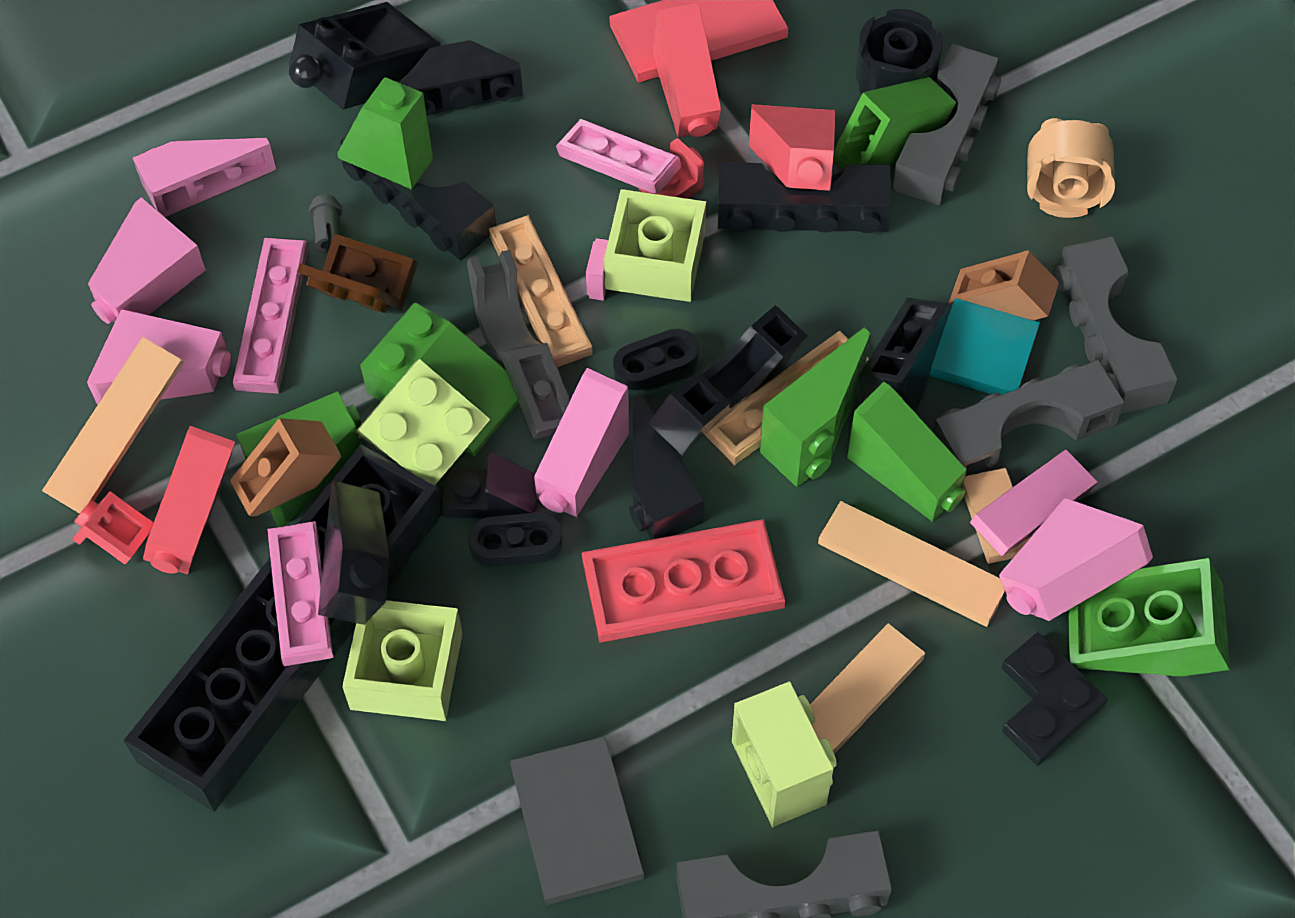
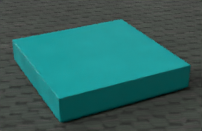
M955 298L929 376L988 394L1001 393L1003 395L1017 390L1020 387L1040 322Z

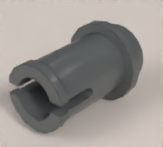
M320 195L312 200L308 213L314 220L315 247L321 252H326L328 237L331 245L334 234L341 236L339 217L342 215L343 210L342 205L337 202L334 196Z

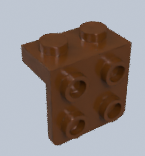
M334 234L323 269L319 270L299 264L297 273L309 278L307 286L320 290L325 295L346 301L347 298L360 303L365 308L385 314L387 307L402 311L418 261Z

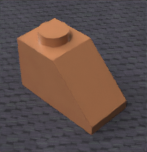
M1028 250L960 269L949 304L952 306L954 299L957 298L1029 320H1036L1049 316L1059 281Z
M279 418L231 478L230 482L248 515L258 516L316 488L342 456L322 421Z

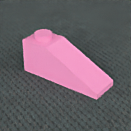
M267 138L171 141L133 157L145 191L155 209L164 217L277 170Z

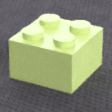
M621 189L604 257L605 289L691 302L705 236L706 201Z
M418 359L355 432L386 459L435 486L490 419L423 361Z
M386 600V603L365 625L356 623L342 686L350 710L446 721L463 634L458 608Z
M790 681L734 703L732 744L772 828L826 806L830 786L833 785V768L837 766L836 758L829 742L825 738L819 740L811 725L815 723V718L807 698L804 695L797 697Z

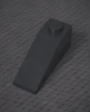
M907 297L859 374L862 403L885 382L915 411L922 399L949 314L948 303Z
M642 394L633 397V505L629 507V512L638 531L646 530L652 540L674 536L703 523L704 500L672 445L649 424L654 415Z
M334 481L330 492L318 615L365 625L386 603L389 552L380 493Z

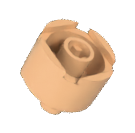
M1057 118L1046 120L1042 123L1041 130L1034 135L1028 146L1027 191L1031 200L1034 198L1039 202L1040 209L1047 214L1065 218L1087 215L1088 208L1099 203L1100 208L1106 205L1112 198L1115 190L1114 146L1109 136L1108 128L1100 123L1092 124L1080 120L1063 121Z

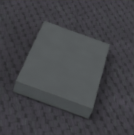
M605 736L510 760L546 905L644 880L643 869Z

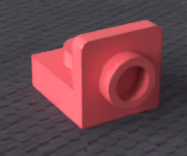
M676 138L670 142V153L679 156L682 167L658 195L688 199L703 189L705 164L702 156L695 148H688L679 138ZM638 188L641 192L650 193L648 191Z
M109 491L99 504L91 499L80 512L74 522L81 526V528L72 540L80 545L87 537L119 561L126 564L150 533L153 522Z

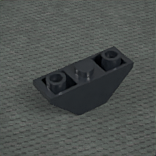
M471 40L429 48L401 82L405 86L423 92L426 116L523 96L519 62Z

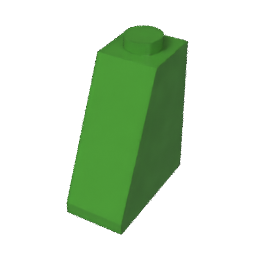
M384 77L360 110L337 153L338 158L412 189L433 160L423 92Z
M930 77L863 92L834 149L833 161L843 171L847 164L892 165L898 161L910 133H926L944 127L956 102Z
M883 382L854 411L847 455L849 460L932 522L944 509L947 512H951L956 508L966 492L962 486L967 469L890 385Z
M338 391L236 434L246 460L279 418L322 421L342 456L316 488L270 509L277 527L286 525L340 471L360 446L359 437L355 431L361 426L362 421L355 406L352 404L346 407Z

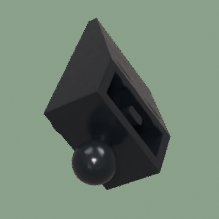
M384 2L299 24L289 63V76L293 83L299 87H316L344 110L366 103L384 77L396 82L400 81L408 75L429 48L441 46V43L390 3Z

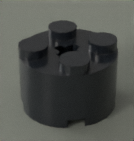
M893 9L887 11L886 16L876 20L874 16L864 24L860 32L856 63V78L861 94L930 77L936 83L943 41L940 32L937 34L931 27L932 21L912 10Z

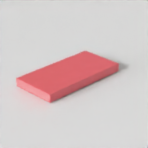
M661 0L609 16L610 27L638 83L659 77L652 54L658 9L698 1L711 61L788 38V27L773 0Z
M764 519L582 552V562L599 643L785 608V598Z

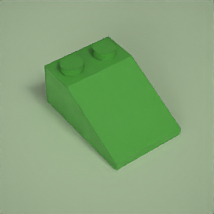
M415 302L360 364L367 394L382 401L408 369L420 359L490 419L464 450L475 457L517 406L519 401L505 369L451 322Z
M865 327L763 406L760 453L796 487H799L809 478L812 480L817 479L831 464L832 455L860 390L859 374L866 365L871 334Z
M1210 558L1138 569L1069 609L1070 663L1077 669L1168 676H1189L1230 670L1224 585Z

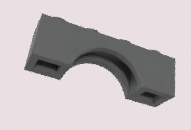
M951 44L938 72L937 85L956 102L950 114L952 120L944 127L935 131L910 133L896 163L893 191L939 206L946 190L954 192L961 173V168L957 167L960 159L968 160L975 141V137L971 136L974 129L979 131L982 129L989 107L985 106L986 100L994 101L1002 79V77L996 75L999 58Z
M1112 236L1063 247L1059 265L1054 269V277L1059 281V291H1065L1070 303L1069 313L1072 323L1075 327L1080 326L1083 333L1088 360L1090 362L1099 360L1124 401L1121 414L1167 404L1176 385L1177 377L1161 343L1145 341L1130 335L1115 322L1110 313L1109 304L1121 295L1128 274L1127 266Z
M1099 360L1083 366L1081 364L1071 365L1060 374L1044 380L1040 378L1032 379L1023 384L1019 389L1003 395L1001 393L991 394L981 400L980 403L965 409H950L935 419L933 433L967 469L965 476L996 470L1002 449V438L1018 427L1029 424L1048 425L1062 430L1077 441L1116 426L1124 401Z
M878 830L828 838L825 854L819 866L805 879L786 886H768L749 879L736 868L727 854L676 862V881L683 918H831V914L851 911L852 916H868L879 912L881 906L887 905L892 890Z

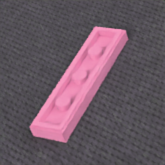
M264 238L233 378L235 391L276 394L280 392L303 275L297 273L299 264L306 265L309 251L307 241Z

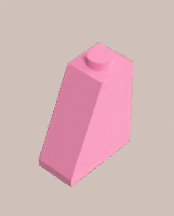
M141 197L134 203L88 283L95 299L91 303L92 308L106 324H110L112 321L115 323L121 309L150 315L206 271L198 246Z
M121 309L88 378L87 384L98 405L142 336L184 362L160 400L214 392L220 376L224 377L229 370L231 354L227 351L220 331Z
M589 368L585 370L534 476L537 499L549 510L556 513L564 511L575 517L581 512L629 435L628 386Z
M1064 498L999 576L1007 594V601L1013 609L1024 615L1032 614L1050 621L1145 566L1153 558L1142 524Z

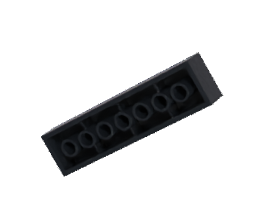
M360 444L297 524L316 521L323 567L332 483L336 481L379 492L389 552L388 586L441 517L442 509L436 486ZM271 558L268 559L123 740L138 764L213 812L217 810L332 659L284 666L281 659ZM329 617L333 657L353 632L356 623Z

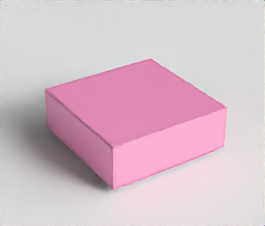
M596 238L593 241L586 270L587 295H589V299L604 301L606 293L604 257L608 240Z

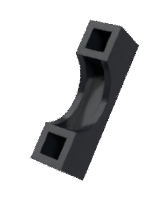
M345 138L340 141L341 145L343 144ZM342 161L343 168L353 180H362L371 188L373 194L383 204L390 203L400 211L403 219L411 227L421 228L429 235L431 241L439 250L443 252L448 250L460 261L490 237L489 228L496 226L494 205L466 182L447 187H430L416 183L410 189L346 161Z
M719 162L718 229H732L735 231H745L747 229L775 230L778 232L812 230L823 233L831 231H859L862 233L888 231L891 212L890 165L847 164L842 175L831 184L830 190L799 191L787 188L773 180L762 163Z
M775 305L753 323L714 365L702 374L696 371L670 393L649 424L683 455L781 369L808 335Z

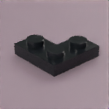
M1039 632L1034 634L1003 662L1002 669L1033 700L1004 724L1002 732L1037 766L1104 708L1108 701V698Z

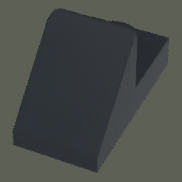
M495 453L488 454L487 469L449 468L445 473L442 502L443 516L486 518L536 513L535 474Z

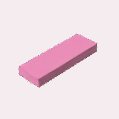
M580 119L556 145L560 157L653 194H659L682 167L679 156Z
M1065 449L975 514L970 523L1001 556H1004L1035 533L1064 498L1075 502L1094 488L1097 481Z
M316 521L267 529L281 659L284 666L334 658L329 617L318 615L323 567Z

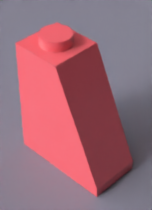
M697 1L658 9L652 54L677 137L688 135L701 137L707 135L712 130L718 128L721 106L699 3Z
M752 104L749 147L786 187L830 190L834 154L835 110Z
M189 426L144 551L143 560L151 562L154 568L165 573L174 574L181 572L188 575L223 484L235 441Z

